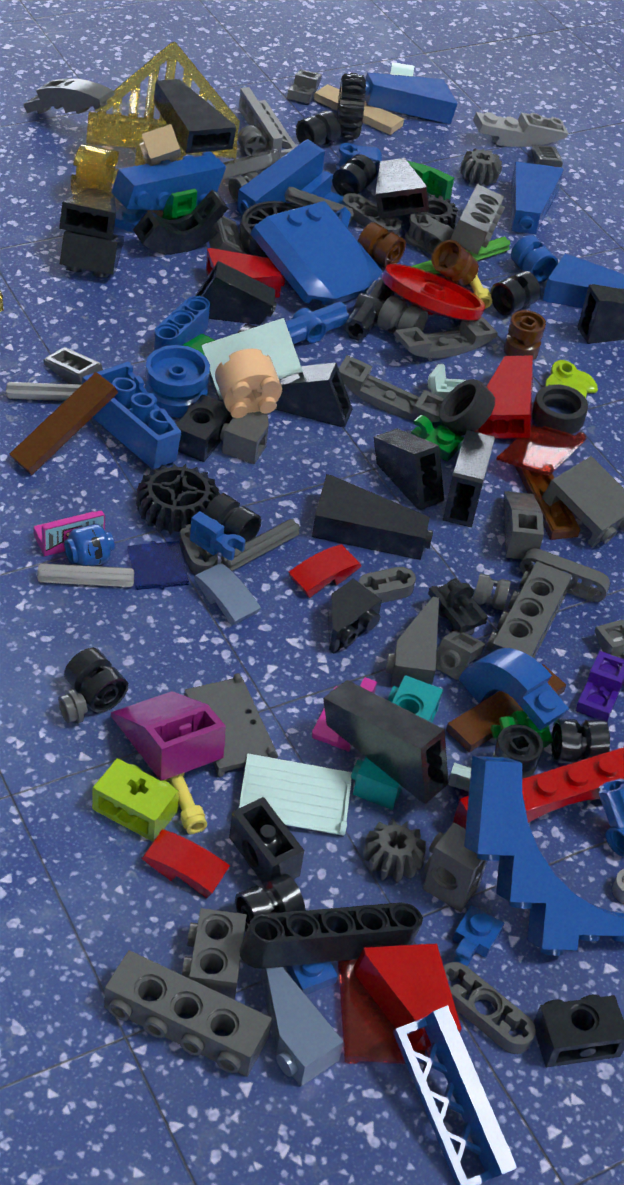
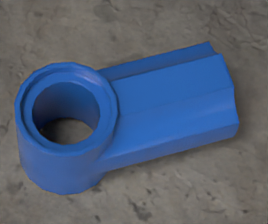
M619 778L601 785L598 793L610 824V828L606 831L605 835L606 841L617 855L624 857V779Z

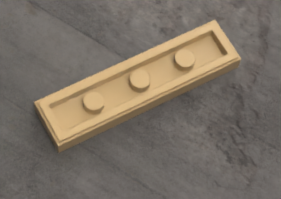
M327 84L315 92L314 100L337 111L339 89ZM365 101L363 123L389 135L403 126L404 118L384 109L368 106Z

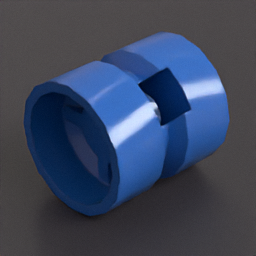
M534 235L521 238L511 251V259L521 270L532 273L538 280V283L548 280L558 264V259Z

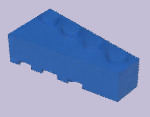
M209 151L203 152L202 156L198 157L193 155L183 156L182 160L174 162L170 159L163 160L160 164L154 166L143 164L118 170L111 193L126 209L164 210L166 201L172 193L195 188L198 191L197 207L211 190L218 192L227 166Z
M128 361L97 372L114 385L118 393L92 418L152 469L176 461L181 431L166 410L160 409L157 406V398L153 393L146 391L144 388L145 382L142 378L134 375L131 363ZM93 374L82 377V384Z

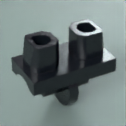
M455 578L443 586H432L429 588L428 595L431 598H439L438 614L441 617L448 618L452 623V632L457 630L459 633L465 632L472 635L475 627L487 623L488 616L472 598L474 589L469 583H460Z

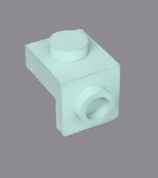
M438 364L428 376V389L431 390V393L445 399L451 390L466 380L446 379L445 365Z

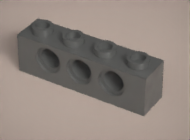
M477 184L450 240L457 241L464 249L478 254L481 246L486 248L505 206L501 205L504 196Z
M538 561L531 572L525 571L519 588L522 590L521 592L515 591L508 606L511 610L510 612H503L497 629L500 631L499 633L492 632L486 650L491 653L501 648H512L535 658L566 597L572 575Z
M128 950L105 986L104 1008L108 1009L114 1017L119 1020H130L139 1024L154 1037H165L180 1044L182 1049L189 1054L205 1056L215 1061L220 1068L229 1073L238 1072L248 1077L269 1038L272 1017ZM152 996L157 998L158 1000L148 1002L143 1000L142 998ZM181 1013L191 1014L193 1018L183 1019L177 1015ZM223 1030L230 1035L221 1037L213 1032Z

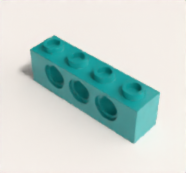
M405 675L399 687L393 686L388 701L433 723L438 712L443 689ZM365 757L364 761L360 759L356 761L351 774V779L356 781L353 795L393 810L403 787L368 758Z

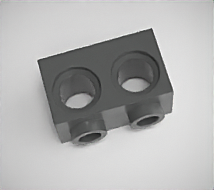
M200 908L198 923H190L187 946L194 947L193 957L185 956L182 975L235 1000L241 959L239 949L244 938L247 914ZM211 936H219V937H221L222 939H220V940H214V939H211L210 937H211ZM205 970H214V971H216V972H218V973H217V974H207V973H205L204 971H205Z

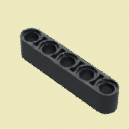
M402 902L261 914L251 920L239 949V954L243 962L248 966L258 969L358 959L364 948L412 945L422 925L423 917L416 907Z

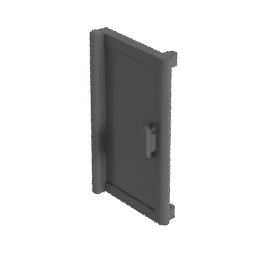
M240 673L234 674L232 679L185 689L184 696L208 704L226 726L224 758L212 762L219 777L224 776L225 771L245 767L247 754L278 758L276 749Z

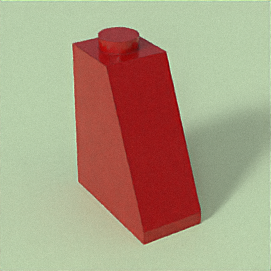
M207 248V276L216 263L220 261L275 289V298L280 297L281 286L285 285V277L269 258Z
M437 943L368 947L363 949L353 967L354 973L395 1029L422 1019L433 1011L448 1006L460 1033L462 1028ZM425 1028L407 1035L413 1051L427 1050L429 1052L431 1042Z

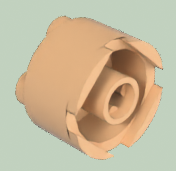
M243 349L229 355L230 360L224 365L221 362L217 366L215 379L224 404L233 418H242L247 413L259 411L267 414L276 409V402L282 393V385L268 354L267 356L263 355L262 351L258 349Z

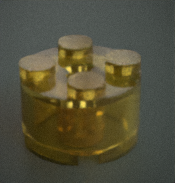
M80 145L73 163L77 167L76 175H71L72 193L76 195L87 188L112 192L111 187L119 170L115 168L119 152L93 145Z

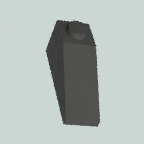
M438 597L430 599L399 637L394 654L388 653L386 673L391 674L392 688L393 686L399 687L405 675L432 685L436 671Z

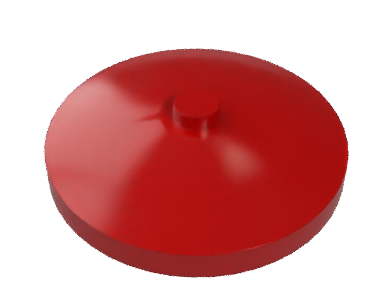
M389 264L382 275L383 282L391 290L406 301L426 310L429 315L434 313L454 319L479 320L485 310V304L478 296L464 287L431 272L401 264Z

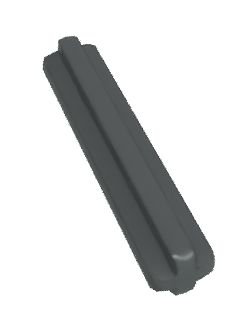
M288 187L284 194L286 202L301 207L325 201L334 212L346 207L351 213L349 222L354 216L353 209L348 206L294 187Z
M288 519L247 541L243 552L234 548L235 554L232 561L221 556V563L233 571L299 535L300 526L294 519Z

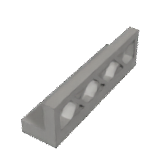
M250 87L240 88L239 110L247 123L256 126L267 141L265 151L278 149L282 158L297 147L267 101H258Z

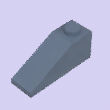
M283 967L261 969L260 977L268 1016L272 1017L271 1032L278 1065L288 1077L293 1076L298 1084L303 1086L339 1061L344 1041Z

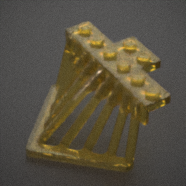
M176 42L168 44L114 90L115 95L107 99V105L95 109V112L88 113L87 144L136 149L135 166L145 164L139 145L144 142L142 134L167 125L161 114L159 119H154L155 105L153 99L155 84L159 78L160 66L167 61L165 80L175 79L178 61L184 69L182 82L191 88L193 80L200 88L199 96L205 101L209 100L216 110L236 126L233 149L211 152L217 158L236 159L239 119ZM149 76L144 117H139L140 83ZM131 91L128 116L122 115V98ZM113 106L112 114H106V111ZM178 142L181 156L175 161L182 160L186 154L202 156L203 152L185 153Z

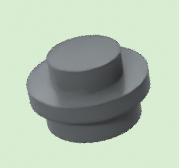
M73 689L66 690L65 695L58 697L61 714L67 723L73 721L77 724L84 721V714L88 712L86 701L81 693L76 694Z

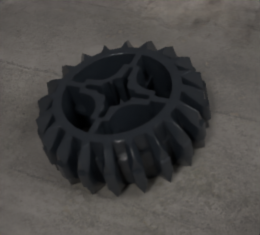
M344 73L339 88L337 118L341 125L340 138L349 140L357 139L360 136L364 117L366 80L364 75H358V73Z
M173 463L171 467L167 468L161 465L159 470L151 469L149 475H143L142 481L137 488L136 506L141 519L146 520L148 526H156L158 532L164 529L168 530L171 535L173 532H181L182 528H186V525L191 524V517L199 511L204 513L209 503L220 493L219 488L216 487L215 479L209 478L208 472L200 473L198 467L190 469L187 468L186 464L183 467H177Z

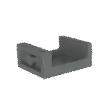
M592 456L554 478L542 496V499L549 506L561 500L592 531L593 535L588 541L591 547H594L601 541L606 544L616 535L619 529L624 531V488Z

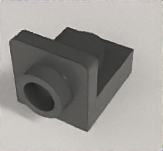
M455 630L442 638L436 653V669L459 680L468 664L482 654L486 644L465 632L459 633Z

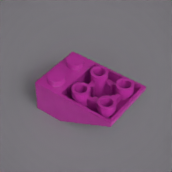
M171 691L111 712L112 719L160 781L224 758L226 726L208 704Z

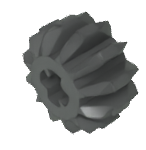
M475 148L472 151H466L461 162V174L463 179L470 180V184L476 183L489 186L490 183L497 182L502 170V161L499 159V155L493 154L492 151H485L484 148L482 150Z
M393 818L388 822V826L378 822L374 831H369V834H367L366 846L363 852L364 860L369 862L370 872L380 871L382 881L387 876H393L396 883H398L402 879V875L411 880L416 870H420L423 867L425 861L424 855L427 847L426 841L420 839V829L409 830L408 821L403 825H397Z

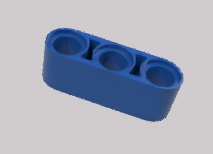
M201 296L189 297L155 328L154 350L163 346H182L184 343L203 334L208 329L210 302L208 299Z

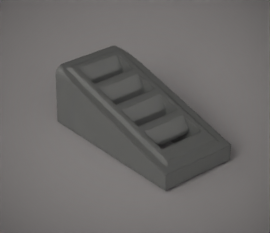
M532 145L531 150L534 164L562 168V158L556 147Z
M66 347L43 359L44 365L69 384L82 385V377L103 370L101 363Z

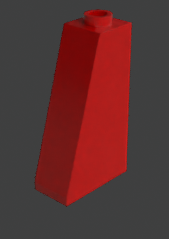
M533 355L504 356L487 385V388L495 397V407L487 421L474 432L494 436L495 438H530Z

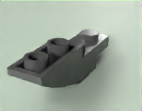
M73 78L56 79L36 90L38 95L23 105L27 113L37 111L38 114H41L54 106L55 109L63 107L65 113L76 111V114H80L90 109L91 106L94 109H99L107 105V99L115 94L112 89L92 81Z

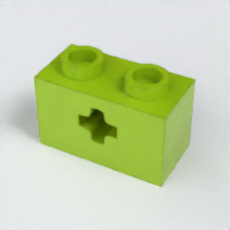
M117 758L93 786L92 809L153 842L159 832L165 829L178 811L179 790L175 789L169 782L160 781L143 772L138 766L128 764Z

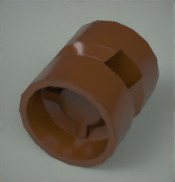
M375 222L368 224L358 239V242L371 258L385 268L389 264H397L402 258L406 247V241L393 232H388L386 228Z
M455 240L443 241L435 248L432 254L431 261L433 267L448 280L460 286L471 283L478 273L479 265L477 260Z
M529 310L515 312L511 317L508 328L509 333L506 336L504 345L506 355H533V360H535L539 354L541 339L546 327L545 319L540 314Z

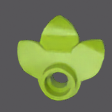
M558 360L552 365L551 375L545 382V387L558 384L569 386L578 390L585 398L587 393H596L598 391L595 380L588 373L577 370L571 362L566 360Z

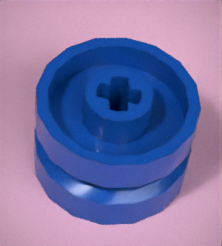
M163 346L154 350L147 357L145 389L148 393L154 394L157 398V406L160 409H165L170 417H183L191 403H195L202 394L208 396L209 361L200 351L188 346Z

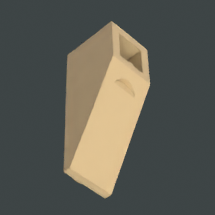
M171 124L142 134L144 142L139 145L145 164L154 166L168 159L174 162L181 156L180 147Z

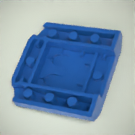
M325 201L267 216L256 224L250 233L296 293L306 303L316 299L321 300L323 305L329 306L340 301L345 302L357 298L360 293L366 294L372 283L378 280L383 272Z

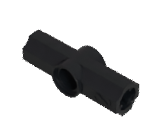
M382 277L372 283L366 294H359L354 311L345 323L344 330L351 339L359 341V339L369 334L374 324L377 323L383 304L390 296L395 294L383 282Z

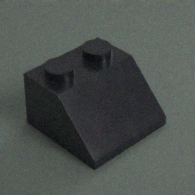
M66 230L63 235L59 264L65 265L68 271L82 272V269L93 271L94 276L108 278L109 274L113 275L117 270L125 236L113 234V239L109 240Z

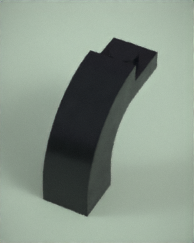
M211 190L198 206L185 217L168 220L149 210L133 228V231L144 246L155 252L170 255L189 252L203 246L218 233L214 225L229 208L221 196L214 190Z

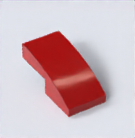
M340 544L313 555L288 573L296 585L311 598L332 581L336 585L340 584L361 568V564Z
M164 829L159 832L141 858L170 881L177 876L205 898H208L214 892L230 867L229 864L207 849Z

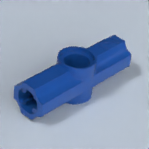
M340 301L313 312L309 308H302L294 314L292 320L286 321V325L293 344L305 339L309 343H316L324 337L326 331L344 325L349 318V314L347 313L346 306Z

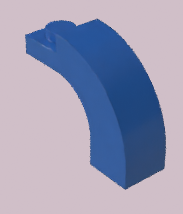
M497 649L469 665L459 677L461 683L478 704L499 691L505 692L519 704L539 730L563 717L569 710L568 706L547 683L552 677L549 671L533 657L516 649Z

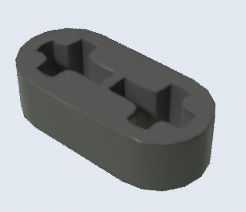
M188 524L186 528L181 529L180 548L190 571L197 575L218 564V553L213 556L190 541L191 524Z
M394 567L364 574L360 577L359 583L382 599V603L410 596L414 590L416 576L408 568Z

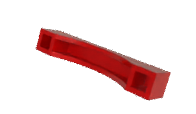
M624 747L522 779V794L528 823L570 804L601 799L598 793L601 785L619 778L624 779ZM469 796L459 799L453 823L466 829Z

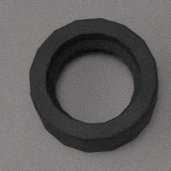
M466 380L451 390L443 400L439 417L452 432L459 436H464L466 430L474 432L487 421L495 407V397L479 380Z
M560 384L548 385L541 388L536 394L532 418L537 426L550 434L560 436L571 435L583 427L588 411V402L585 396L574 388ZM547 406L564 407L573 414L557 413L550 410Z

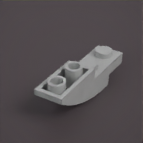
M476 112L473 118L478 132L491 135L495 144L500 146L532 147V145H544L567 138L569 134L563 121L559 118H546L537 113L527 114L521 112L517 120L513 117H499L490 112L485 114Z

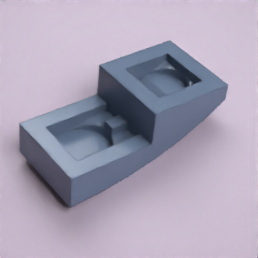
M223 563L217 564L194 577L209 603H217L231 626L257 614L261 609L247 587Z

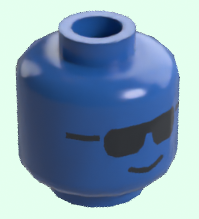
M92 524L71 530L68 539L64 541V548L67 559L71 564L98 566L109 561L111 551L115 549V543L110 532H105L99 524Z

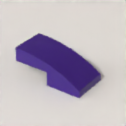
M599 651L575 711L608 722L624 683V659Z

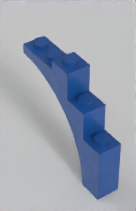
M472 756L464 847L475 852L477 859L499 861L496 894L509 901V906L530 908L527 940L539 947L541 953L555 956L563 955V950H578L579 939L599 941L600 936H611V939L624 942V912L606 910L590 904L574 894L555 875L539 851L527 820L522 794V763L504 757Z

